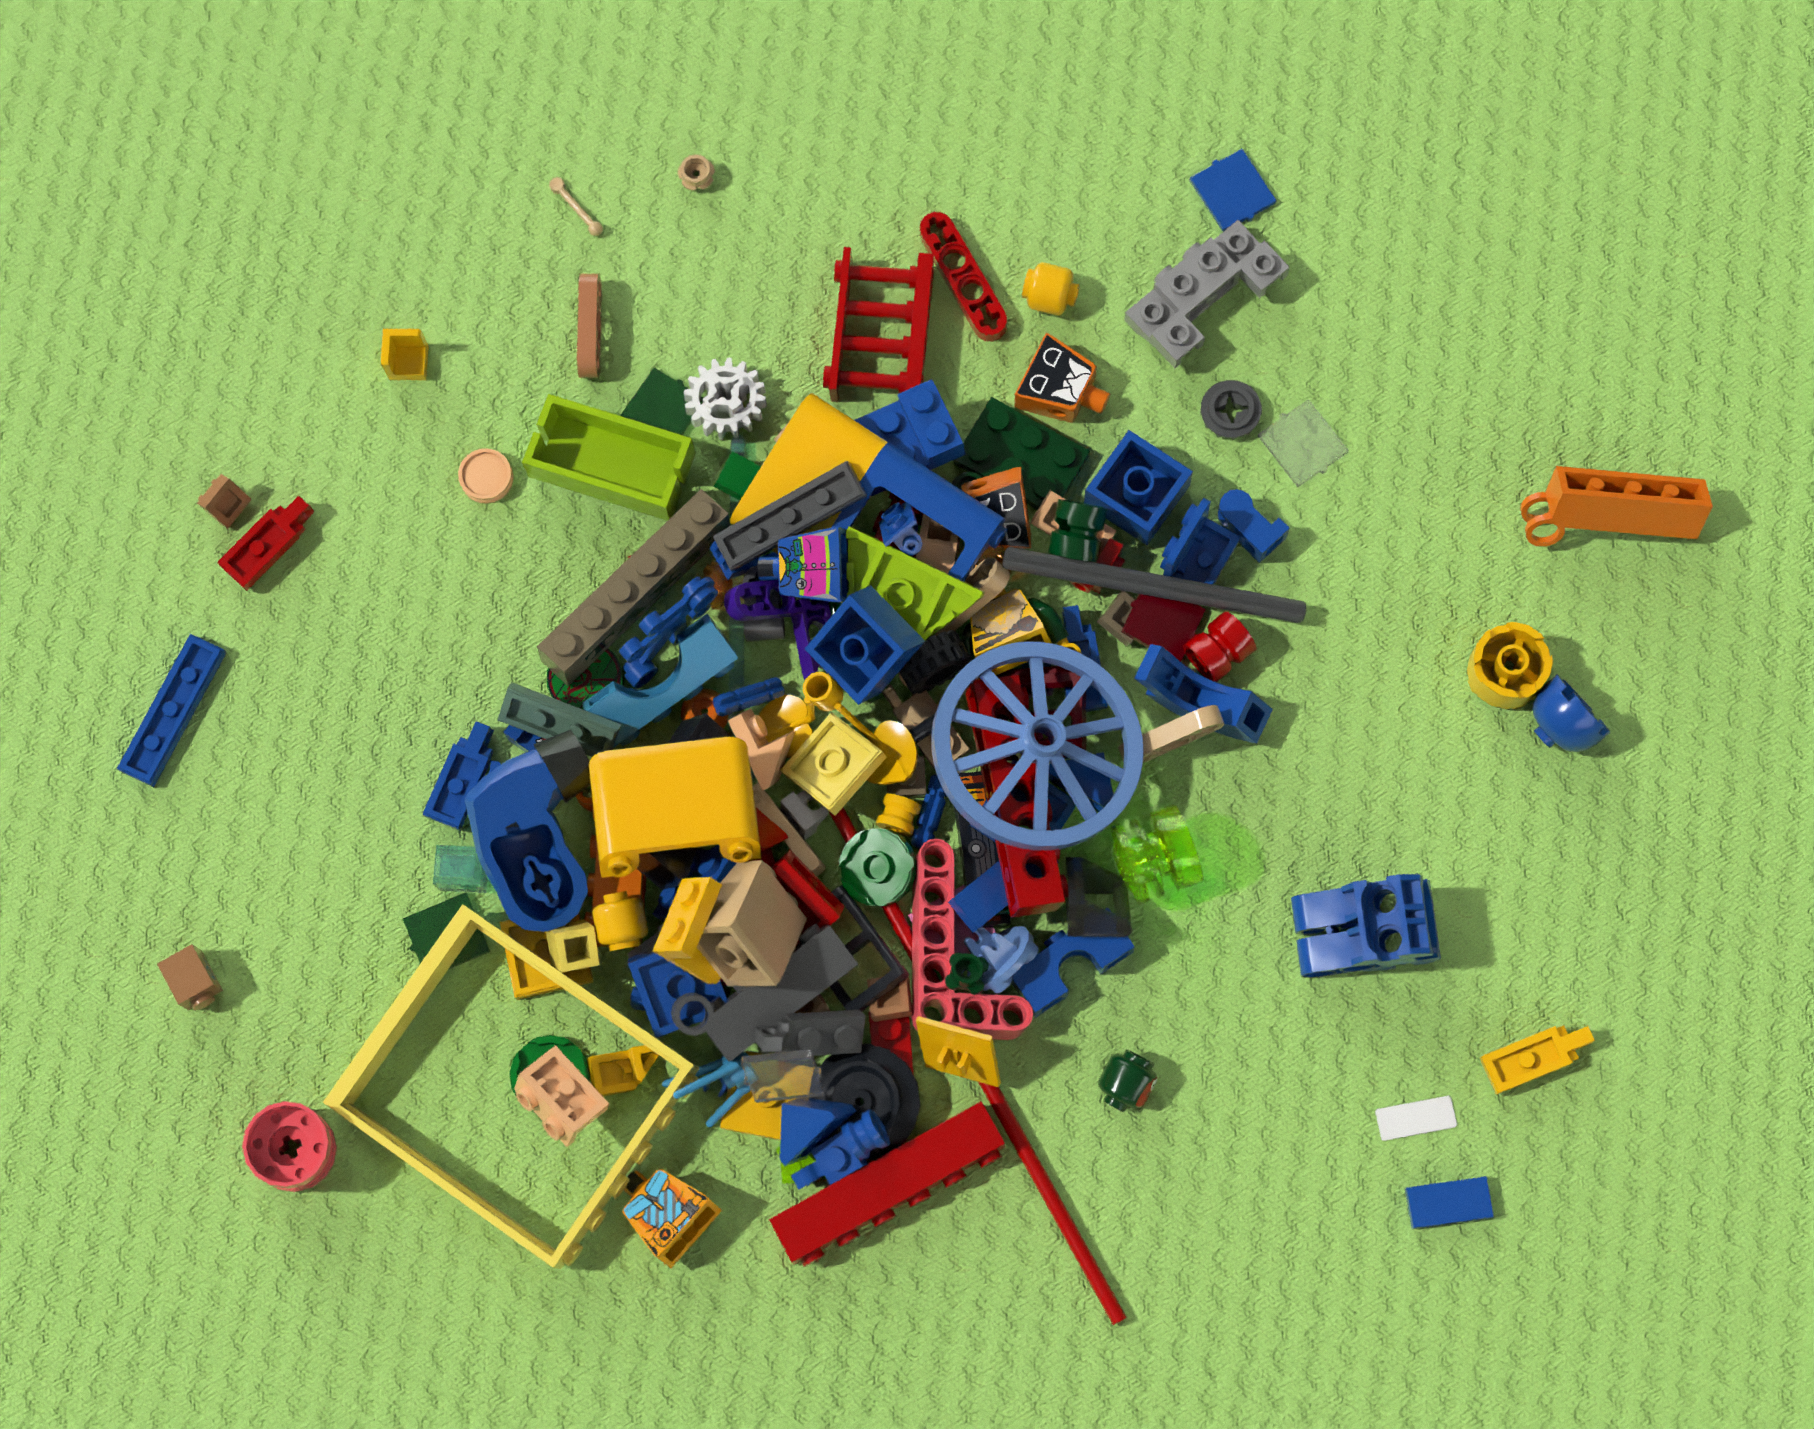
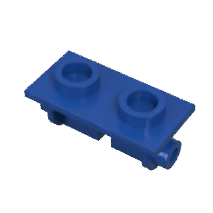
M897 502L891 505L882 514V520L879 522L884 545L887 547L894 542L903 553L910 556L918 554L922 549L923 542L917 533L918 524L913 506L907 502L903 504Z

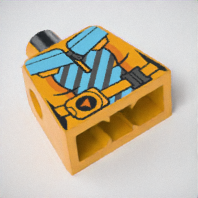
M662 1169L657 1170L649 1179L639 1171H634L627 1176L630 1180L624 1189L632 1199L625 1205L622 1212L651 1252L671 1269L722 1210L706 1195Z

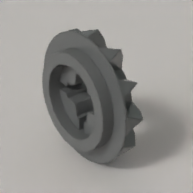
M1225 380L1216 383L1207 390L1201 402L1200 414L1202 415L1205 427L1214 432L1218 438L1227 437L1235 440L1240 436L1249 435L1256 427L1261 417L1262 407L1257 393L1249 385L1236 380ZM1228 397L1231 398V403H1233L1235 409L1242 410L1236 413L1233 423L1228 419L1227 413L1219 411L1225 409Z

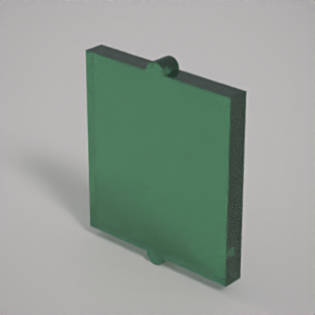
M653 368L620 416L683 435L692 422L691 417L693 416L687 415L684 405L688 403L684 398V390L689 388L684 386L681 379L676 381ZM701 396L700 404H703V397H702V396Z
M467 892L403 918L412 942L410 950L416 953L420 964L462 904L474 911ZM476 929L449 969L490 952L483 932Z

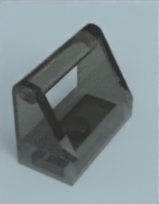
M1066 857L1065 877L1068 885V896L1065 898L1067 935L1076 937L1129 936L1132 933L1127 880L1082 857ZM1085 894H1113L1114 913L1085 900Z

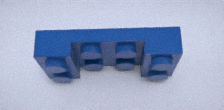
M933 379L897 394L898 401L855 420L930 470L966 455L964 443ZM878 487L874 490L871 497L887 489Z

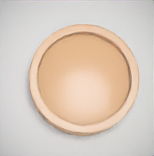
M484 448L471 452L463 459L459 467L458 478L462 489L470 499L487 504L499 501L507 495L513 484V471L503 454L493 449Z

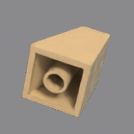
M762 860L737 863L721 881V889L697 946L727 986H776L784 974L807 920L798 908L797 900L785 891L775 878L774 870Z

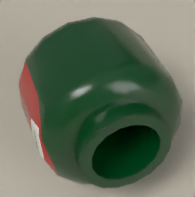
M1128 1049L1125 1050L1124 1054H1112L1098 1079L1099 1088L1106 1094L1103 1101L1122 1112H1125L1127 1106L1132 1108L1143 1107L1157 1082V1075L1152 1070L1154 1064Z

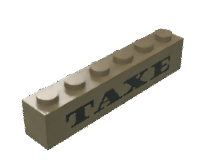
M700 489L537 646L541 662L567 686L572 684L710 550L711 545L715 541L713 536L730 527L729 513Z

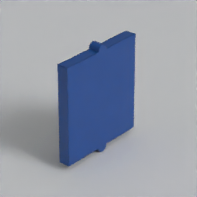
M1243 149L1221 161L1214 160L1212 166L1190 177L1189 180L1223 232L1237 220L1240 222L1245 220L1252 221L1254 215L1276 204V199Z

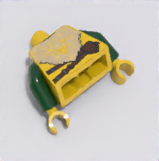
M1003 589L970 618V623L966 625L961 638L972 660L989 650L1017 642L1056 643L1081 653L1080 648L1076 644L1069 643L1066 637L1069 636V633L1055 609L1034 597L1026 599L1019 589H1014L1007 593ZM1026 661L1002 665L992 669V672L997 675L1024 664Z

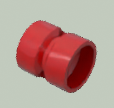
M1224 611L1208 624L1209 634L1204 632L1196 634L1183 645L1187 658L1203 677L1216 683L1232 669L1231 661L1240 664L1257 649L1256 643L1247 629L1234 615L1227 611Z

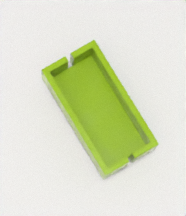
M547 395L536 424L540 433L533 432L522 461L528 477L668 521L674 515L682 493L680 483L685 484L696 455L692 438L558 396Z

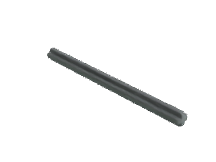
M1008 547L1003 556V568L1013 571L1296 623L1303 621L1306 614V603L1300 600Z

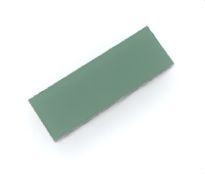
M513 682L507 688L498 717L500 722L544 739L571 729L586 755L591 757L600 752L613 750L621 727L619 723Z

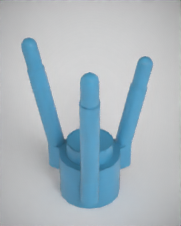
M743 1051L730 1062L723 1057L699 1066L700 1069L696 1073L697 1077L709 1072L712 1073L675 1091L673 1097L679 1099L720 1078L723 1079L729 1089L736 1086L738 1089L707 1120L706 1126L712 1127L743 1095L755 1089L751 1081L759 1077V1074L747 1053ZM674 1077L664 1080L662 1082L663 1087L667 1088Z

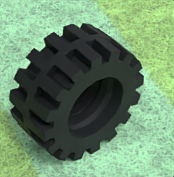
M950 630L947 633L944 631L938 636L933 635L929 637L899 673L912 694H920L925 690H932L937 685L939 687L945 681L954 678L957 673L970 663L972 658L956 631Z

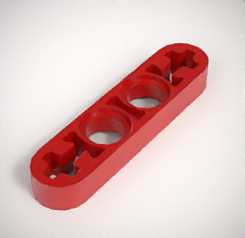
M942 212L928 213L920 222L922 243L928 253L934 254V263L975 334L984 341L993 342L1003 337L1007 328V316L952 220ZM935 224L937 228L944 227L943 239L946 244L941 247V241L935 233L930 234L931 225ZM951 253H958L964 257L965 263L959 269H950L944 264L945 257ZM968 284H977L982 288L983 293L976 300H968L962 295L961 291ZM985 305L989 318L991 320L998 318L995 329H991L988 325L982 327L984 325V317L980 309Z

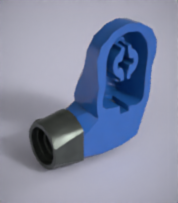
M571 729L533 744L535 749L507 760L484 776L465 798L475 849L480 864L496 890L508 918L524 930L547 932L565 926L580 912L588 893L586 874L565 845L561 827L553 813V810L560 801L564 800L567 803L591 785L589 759Z

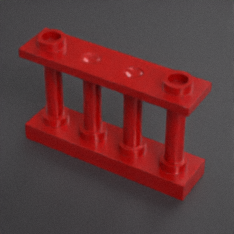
M844 247L842 260L835 261L834 282L840 283L832 363L831 366L825 365L823 373V388L829 389L831 402H838L840 386L898 390L899 394L923 383L934 276V254L918 253L917 266L911 265L910 269L853 265L851 247ZM851 280L909 284V288L915 289L914 301H907V304L849 300ZM847 315L905 319V323L911 324L910 336H903V340L845 335ZM848 350L902 355V359H908L907 372L900 371L899 375L842 371L843 352Z

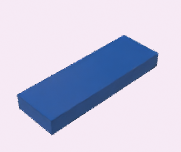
M999 861L948 901L972 933L1008 905ZM1026 864V870L1030 876L1034 878L1042 877V872L1037 865Z

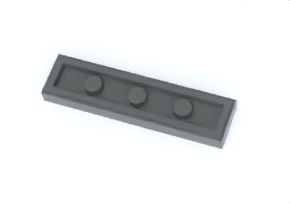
M845 461L717 533L713 538L729 569L735 571L778 547L779 539L805 532L867 497V494L851 463Z

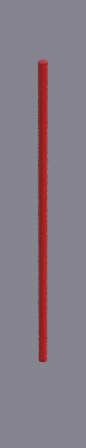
M844 807L835 816L829 812L845 843H847L858 833ZM897 902L881 906L912 962V929ZM928 968L924 970L925 976L929 981L934 983L940 982L934 969ZM978 1082L1112 1325L1126 1319L1127 1316L999 1087Z

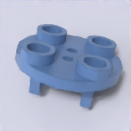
M1014 926L1003 930L999 934H991L985 928L980 927L975 931L979 936L977 942L969 937L964 939V943L971 954L982 957L988 962V970L983 973L982 978L984 983L983 991L989 989L994 993L1004 991L1011 984L1012 975L1023 964L1030 962L1038 953V947L1033 942L1032 934L1024 926Z

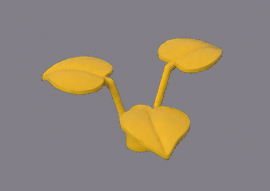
M814 672L805 679L803 684L804 701L793 695H783L769 702L759 713L767 728L768 734L765 737L768 743L795 731L787 758L792 757L813 733L809 723L815 720L816 706L825 712L835 709L839 711L868 738V741L887 756L867 781L879 785L905 782L911 778L915 771L918 752L916 742L910 731L902 724L888 720L882 722L873 734L841 704L844 696L841 686L829 674L824 672Z

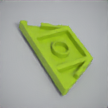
M848 526L846 530V539H848V563H846V570L849 581L847 597L868 586H872L925 641L983 598L985 594L984 591L913 556L905 554L891 545L886 547L882 541L852 526Z

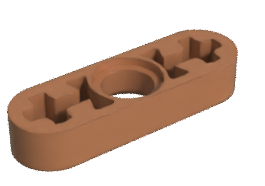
M599 273L579 275L577 370L579 378H599L602 289Z

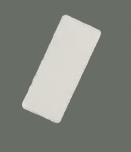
M1450 1096L1385 1107L1375 1111L1380 1136L1383 1141L1457 1126Z

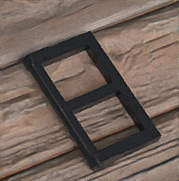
M841 885L834 889L832 893L845 905L863 930L848 942L845 947L853 956L868 943L872 942L891 968L890 972L853 1000L838 980L829 986L846 1010H861L862 1012L889 990H893L898 986L899 983L909 976V973L897 960L857 903L849 895L848 891Z

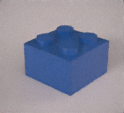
M1128 430L1086 488L1084 503L1107 508V520L1145 545H1148L1190 487L1193 471Z
M868 586L850 594L806 646L805 650L860 705L879 695L922 646L925 640L872 586Z

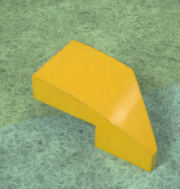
M642 1045L631 1047L626 1051L590 1056L587 1062L591 1084L602 1096L634 1091L645 1078L659 1055L647 1046Z

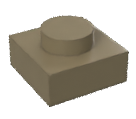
M1121 591L1098 619L1097 623L1125 646H1128L1134 639L1123 634L1121 630L1132 610L1130 604L1135 599L1127 592Z
M918 756L917 765L911 778L905 782L887 784V793L906 798H924L926 794L924 756Z

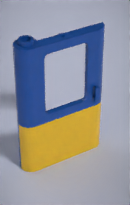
M810 393L802 401L730 518V523L733 525L845 461H849L867 497L801 534L831 527L847 529L848 526L854 524L874 490L878 487H884L964 540L965 547L948 574L965 582L982 553L989 546L995 549L1007 532V529L1003 527L1004 517L813 393ZM778 547L772 549L776 554H778Z

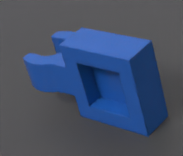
M840 1132L813 1148L811 1152L816 1161L797 1171L791 1177L798 1190L813 1184L824 1176L831 1185L866 1166L868 1163L866 1159L859 1160L853 1154L843 1133Z

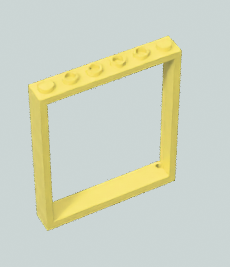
M462 904L323 1103L553 1268L562 1269L565 1264L567 1266L572 1265L581 1253L583 1246L579 1243L587 1231L594 1232L606 1216L603 1208L611 1197L616 1199L626 1188L630 1180L626 1175L634 1163L640 1165L648 1156L653 1147L649 1141L658 1129L661 1131L665 1130L674 1118L676 1111L672 1108L678 1099L673 1097V1093L698 1080L699 1078L696 1076V1073L700 1068ZM476 929L489 936L680 1069L556 1250L353 1105Z

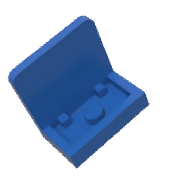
M1203 498L1199 506L1191 504L1181 522L1183 527L1179 533L1180 538L1178 539L1173 536L1168 542L1162 554L1164 559L1160 565V568L1164 570V576L1214 585L1240 542L1241 536L1207 518L1211 503L1208 499Z

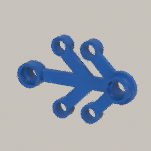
M698 576L689 581L682 589L684 596L679 602L662 615L657 611L651 612L640 622V629L647 635L644 640L640 641L637 637H634L621 647L619 653L627 661L623 666V670L626 672L625 678L635 689L647 684L658 672V668L652 660L667 640L674 646L678 645L676 635L688 627L686 623L687 614L693 620H697L709 610L710 603L718 594V591L713 587L715 582L711 577L701 579Z

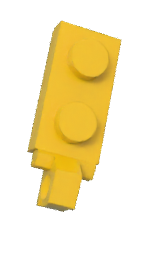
M1564 1025L1558 1028L1554 1026L1480 1057V1060L1495 1094L1498 1095L1571 1065L1573 1061L1579 1059L1576 1050L1591 1044L1595 1040L1589 1026L1569 1034Z

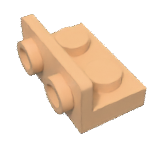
M556 1045L519 1073L514 1087L520 1104L528 1111L533 1110L543 1121V1127L548 1135L554 1140L560 1139L566 1147L571 1145L576 1135L603 1114L609 1106L607 1100Z

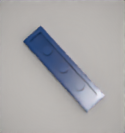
M192 634L189 635L120 761L117 770L154 788L227 653L224 649Z

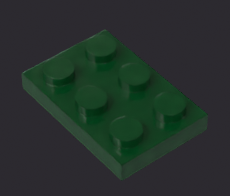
M991 397L963 442L966 455L953 460V464L968 472H976L983 477L1015 467H1021L1027 505L1038 510L1050 490L1062 498L1065 497L1090 456V450Z

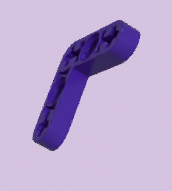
M779 580L746 582L729 589L724 598V606L727 613L735 620L749 621L791 617L804 680L810 674L819 672L818 667L823 669L805 648L812 640L808 632L810 624L816 626L820 631L831 618L828 602L810 601V599H799L796 601L795 597L781 595L782 606L778 609L771 603L769 594L772 589L779 593ZM740 597L744 600L756 597V603L747 607L746 604H741Z

